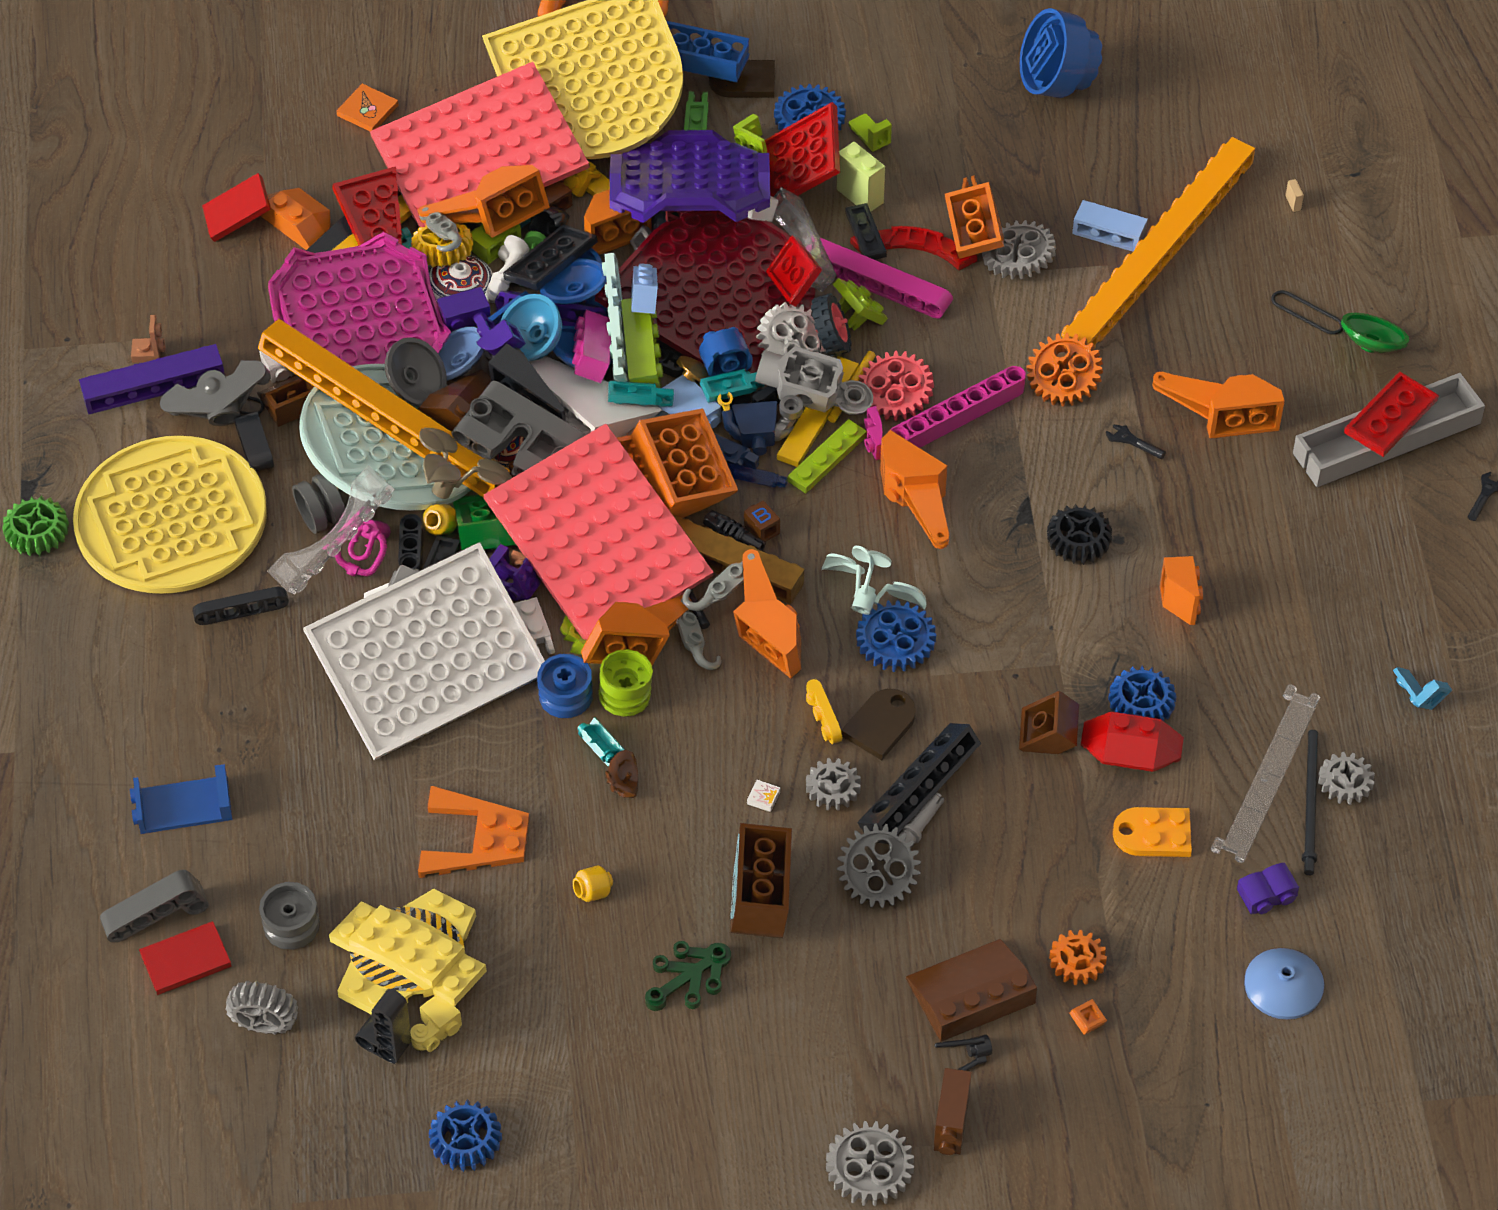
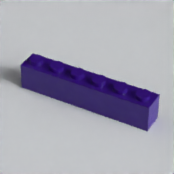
M214 344L79 379V383L89 415L163 396L176 384L189 389L196 386L199 378L207 371L216 370L224 375L225 373L217 345Z

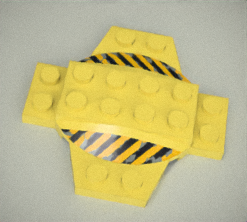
M432 889L407 905L388 909L380 905L376 909L361 901L329 934L330 942L349 951L351 962L337 990L338 997L371 1015L372 1009L387 989L399 992L404 996L407 1003L408 998L412 995L423 994L424 998L437 995L456 1006L487 972L486 964L465 954L463 941H466L476 918L475 909L436 889Z

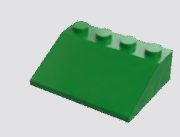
M479 494L463 496L453 502L454 509L456 510L457 528L462 551L479 542L483 549L491 548L493 550H496L500 544L504 546L516 545L482 496Z

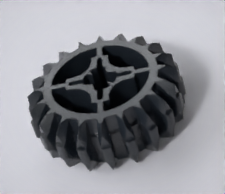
M1075 504L1072 509L1066 505L1064 511L1058 510L1056 515H1052L1047 526V540L1050 543V549L1055 550L1056 557L1063 555L1064 561L1072 559L1073 564L1076 561H1081L1084 565L1086 560L1093 563L1095 557L1101 559L1103 553H1107L1112 542V528L1109 525V518H1104L1103 512L1096 513L1095 507L1087 509L1086 504L1083 508H1078ZM1063 530L1067 532L1065 537L1061 533ZM1093 532L1097 534V538L1093 537Z

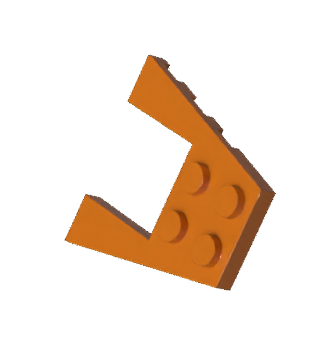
M431 786L428 813L477 816L472 853L421 850L418 869L419 878H424L425 874L438 872L439 875L450 874L451 870L467 868V871L476 870L477 866L490 864L491 867L524 862L530 819L529 813Z

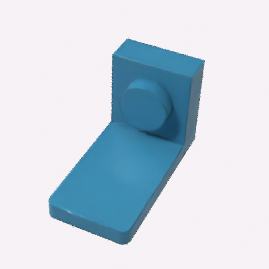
M1396 667L1393 670L1398 677L1396 679L1398 684L1408 691L1410 701L1418 708L1432 710L1452 691L1448 683L1437 680L1427 683L1422 689L1408 669Z

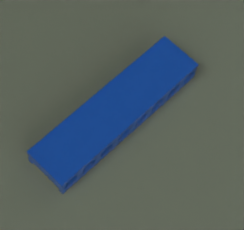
M666 21L670 30L677 29L680 31V33L673 35V39L681 58L683 71L733 82L738 81L750 56L749 38ZM697 33L701 37L692 40L690 35ZM713 38H719L722 40V42H718L714 45L711 40ZM739 42L744 47L742 51H737L733 48L732 44Z

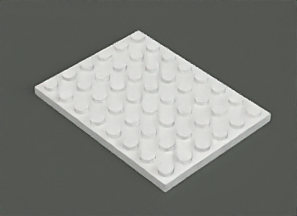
M480 542L330 614L303 629L373 760L536 680L538 670L541 664L545 662Z

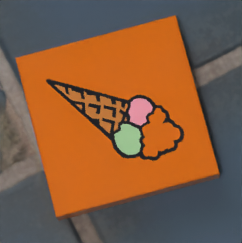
M362 83L337 109V116L361 128L372 131L377 129L399 106L397 99Z

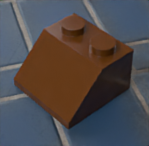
M1057 691L1023 707L1019 750L1023 752L1060 754L1076 747L1079 704L1061 691Z

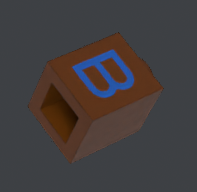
M764 500L756 505L749 506L744 511V526L755 537L766 542L780 534V518Z

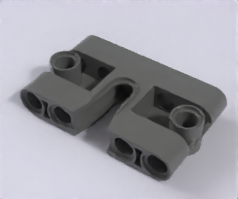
M491 381L480 397L472 401L470 410L452 431V437L462 446L482 458L490 460L506 449L515 437L521 436L525 438L513 463L514 467L511 475L515 477L584 437L585 433L500 382Z

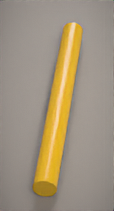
M868 351L851 380L859 381V375H864L863 367L869 368L868 362L873 361L876 357L874 352ZM834 406L828 416V420L835 423L842 410Z

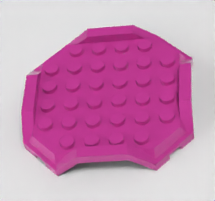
M385 232L360 246L320 253H312L293 247L285 258L282 267L279 270L277 269L268 283L274 322L281 319L351 366L385 364L389 348L403 338L423 340L439 354L451 335V331L442 321L430 284L426 254L413 247H410V249L398 243V239Z

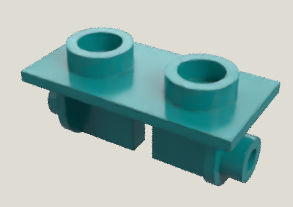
M596 717L593 718L590 724L581 723L577 728L579 736L583 738L607 766H609L610 761L618 752L625 750Z

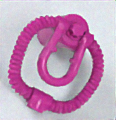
M367 519L363 522H350L342 527L336 537L337 540H335L334 555L337 563L347 571V574L354 577L357 575L368 577L377 571L387 551L386 539L390 535L389 525L385 522ZM356 529L348 545V553L354 560L363 561L367 559L371 554L374 541L379 540L381 549L369 569H362L360 566L351 562L348 563L343 559L340 551L341 543L349 530ZM359 536L369 539L368 544L365 545L367 547L366 552L362 556H357L353 550Z

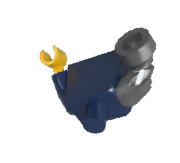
M730 392L727 393L729 398L727 403L721 400V394L717 398L718 404L723 407L721 412L725 430L735 440H738L740 445L752 448L753 453L758 456L764 455L767 452V446H773L775 441L785 438L794 428L792 426L795 420L803 413V401L794 395H787L781 399L779 410L782 417L778 423L777 401L735 404L730 409L729 404L733 400Z

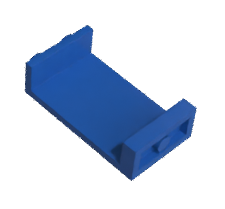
M225 764L215 766L216 777L141 788L139 778H133L134 788L130 789L132 804L136 803V809L132 810L134 825L138 824L141 834L233 820Z

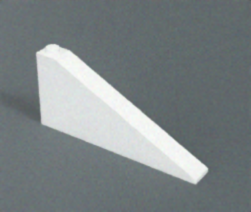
M484 350V355L491 360L494 355ZM546 356L535 361H529L564 407L566 422L585 433V435L607 424L616 438L623 437L630 430L635 429L639 420L653 418L662 410L656 405L642 406L639 404L608 402L607 381L602 380L601 383L576 375L574 374L575 368Z

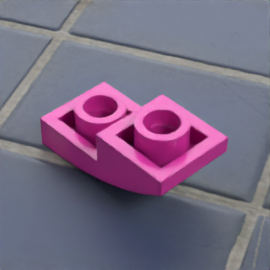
M876 406L867 408V419H864L867 430V439L864 442L869 453L872 452L875 460H879L881 458L883 431L879 412Z

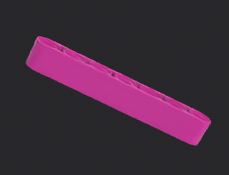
M815 238L807 248L808 252L822 268V272L846 282L851 280L858 287L864 286L870 292L930 317L941 318L953 301L952 294L942 287L823 238Z
M1019 366L1008 367L894 426L890 430L918 448H921L1023 394L1026 373Z

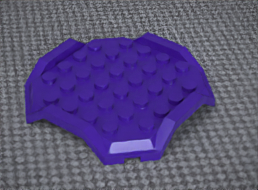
M668 130L651 143H645L622 154H611L610 209L619 213H624L627 210L631 212L633 219L642 223L659 211H721L733 221L738 222L748 217V211L755 209L756 212H760L770 207L769 153H758L740 144L730 143L714 130Z

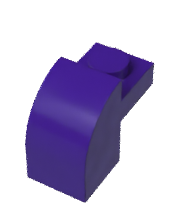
M482 314L474 319L478 326L477 332L481 337L476 343L494 356L506 343L513 348L519 349L526 344L518 328L505 319L497 325Z

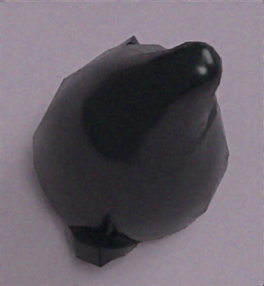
M551 206L531 217V222L527 229L529 232H540L547 238L560 226L567 225L570 216L562 208Z

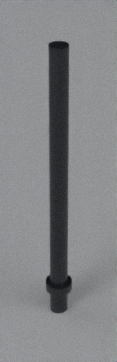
M1316 730L1308 731L1305 852L1302 853V861L1304 862V874L1308 876L1314 874V867L1317 862L1315 830L1318 731Z

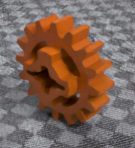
M1070 930L1068 931V937L1060 934L1058 942L1053 941L1052 950H1050L1049 959H1051L1050 967L1056 968V976L1064 975V982L1073 979V984L1077 985L1078 980H1082L1086 985L1088 984V978L1096 981L1098 973L1103 974L1104 965H1106L1107 956H1105L1106 948L1100 947V939L1092 940L1093 933L1083 936V931L1079 930L1078 935H1074Z

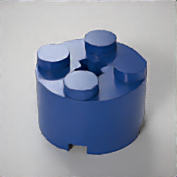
M731 327L716 332L709 331L703 336L704 340L700 345L699 354L710 377L742 369L748 371L751 367L753 358L738 328Z

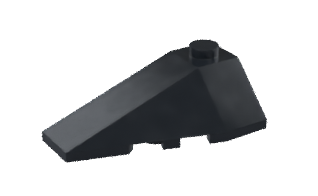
M506 343L488 362L491 381L500 382L566 422L564 407L525 357L524 353L519 348H513Z

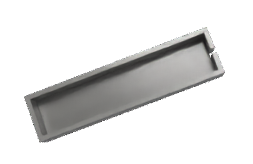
M1458 373L1425 386L1439 395L1438 401L1384 457L1344 433L1345 427L1361 411L1296 435L1293 455L1303 469L1307 468L1306 473L1315 486L1319 487L1481 424L1485 405L1462 374Z

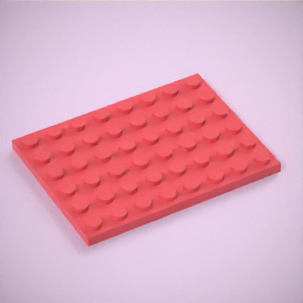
M530 62L370 131L371 137L387 168L396 166L398 189L419 228L425 227L426 224L420 221L418 209L421 206L477 190L483 176L502 166H535L540 171L544 188L590 168L588 160L534 62Z
M607 424L602 425L484 494V500L522 554L529 560L534 571L582 639L586 641L599 618L615 602L638 603L646 608L680 596L688 588L696 587L714 574L713 570Z

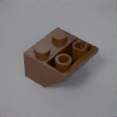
M297 375L257 392V394L279 427L300 418L304 402L315 386Z

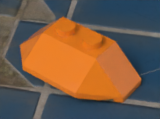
M300 188L269 194L268 199L271 210L261 215L262 218L305 250L331 228L330 210Z

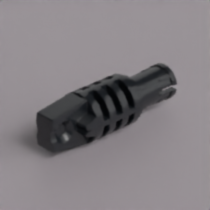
M711 510L704 517L703 524L714 532L732 537L738 542L754 546L763 552L766 542L749 533L748 528L742 526L741 523H737L729 516Z

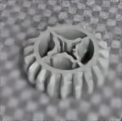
M250 981L238 983L237 986L232 987L226 1001L227 1015L231 1017V1021L238 1023L240 1027L248 1028V1031L253 1030L274 1035L277 1032L286 1033L287 1030H291L298 1014L297 1001L293 999V995L286 993L285 989L277 988L276 985H268L267 982L265 984L258 981L254 983Z

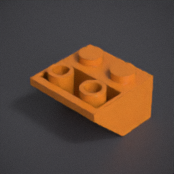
M1193 556L1165 557L1160 581L1162 605L1189 625H1195L1196 616L1201 613L1200 600H1203L1202 585L1198 586L1197 582L1200 580L1199 566H1195Z

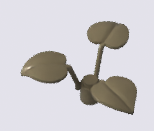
M436 428L421 429L419 433L421 443L433 452L443 453V457L437 454H428L423 461L426 481L428 484L435 482L432 492L437 497L448 499L454 487L459 488L461 483L474 472H478L477 474L482 480L496 485H501L512 478L503 465L490 459H480L477 466H474L461 477L460 470L451 462H447L448 452L455 453L457 451V443L454 438Z

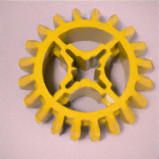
M455 223L458 234L462 238L461 245L452 251H439L436 248L437 245L447 246L453 241L443 240L438 237L425 224V227H420L418 231L414 232L411 246L426 254L428 265H431L433 268L435 266L442 268L445 265L451 266L453 263H459L460 260H466V256L471 255L473 250V238L470 229H467L466 225Z

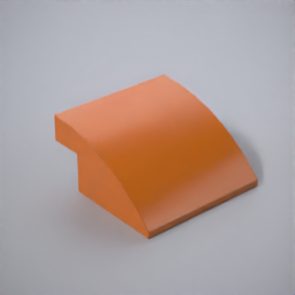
M703 408L639 420L631 435L617 437L673 517H687L730 497L738 491Z

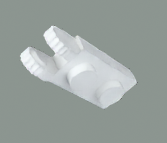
M537 597L513 603L535 644L545 643L549 655L555 653L551 634Z

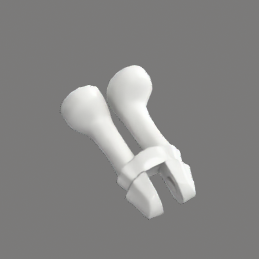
M508 235L504 245L500 247L498 256L505 264L499 272L492 274L485 293L487 301L495 303L494 300L499 292L508 290L511 282L504 280L503 272L529 252L528 245L521 238Z

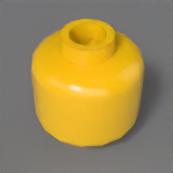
M434 504L429 506L423 513V526L430 534L447 535L452 533L457 527L456 510L450 505Z
M599 865L579 870L573 879V889L576 896L585 902L606 898L613 886L611 874Z

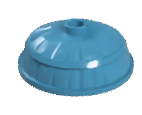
M529 294L517 299L507 308L501 318V321L505 319L518 328L526 343L520 350L528 361H535L548 355L555 348L561 336L562 320L555 303L544 295Z

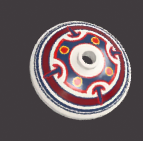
M472 255L466 256V260H460L459 263H453L451 266L445 265L442 268L435 266L433 268L430 265L428 267L430 284L436 301L439 298L482 287L485 294L493 274L490 267L484 261Z

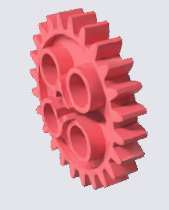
M895 351L894 355L890 357L888 352H885L884 359L877 355L876 363L869 361V368L863 367L864 375H859V381L871 389L873 394L871 407L876 406L879 415L884 414L886 421L890 416H893L894 420L897 421L899 415H902L904 420H906L907 413L916 416L915 409L923 411L922 403L929 404V397L933 396L934 382L932 372L929 370V365H924L923 359L916 360L915 354L908 358L907 351H904L902 356H898V352Z

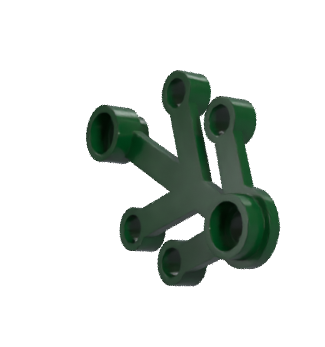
M678 941L673 947L676 958L685 959L686 957H693L702 960L697 963L668 961L664 955L654 957L653 969L655 972H676L681 974L661 988L653 987L649 989L645 994L647 1008L652 1011L662 1010L666 1006V997L689 981L690 987L689 992L685 995V1005L689 1009L698 1008L701 1004L699 993L702 973L710 967L711 976L706 980V991L711 995L719 994L722 989L720 980L721 970L731 960L730 948L723 943H714L708 948L689 947L687 942ZM679 948L686 949L684 952L677 951ZM714 953H722V955L716 956ZM658 962L665 963L663 966H657L656 964ZM717 984L718 986L716 988H711L709 985ZM653 995H659L660 997L655 999V998H652L651 996H653ZM690 998H696V999H697L696 1002H690V1001H688V1000H689Z

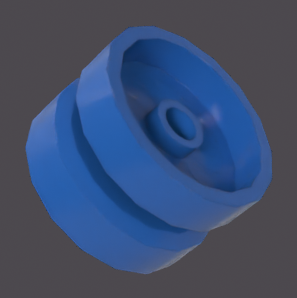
M558 654L548 658L541 664L538 670L537 682L539 701L546 712L558 718H572L581 715L590 707L593 701L592 671L588 663H584L583 659L576 655Z

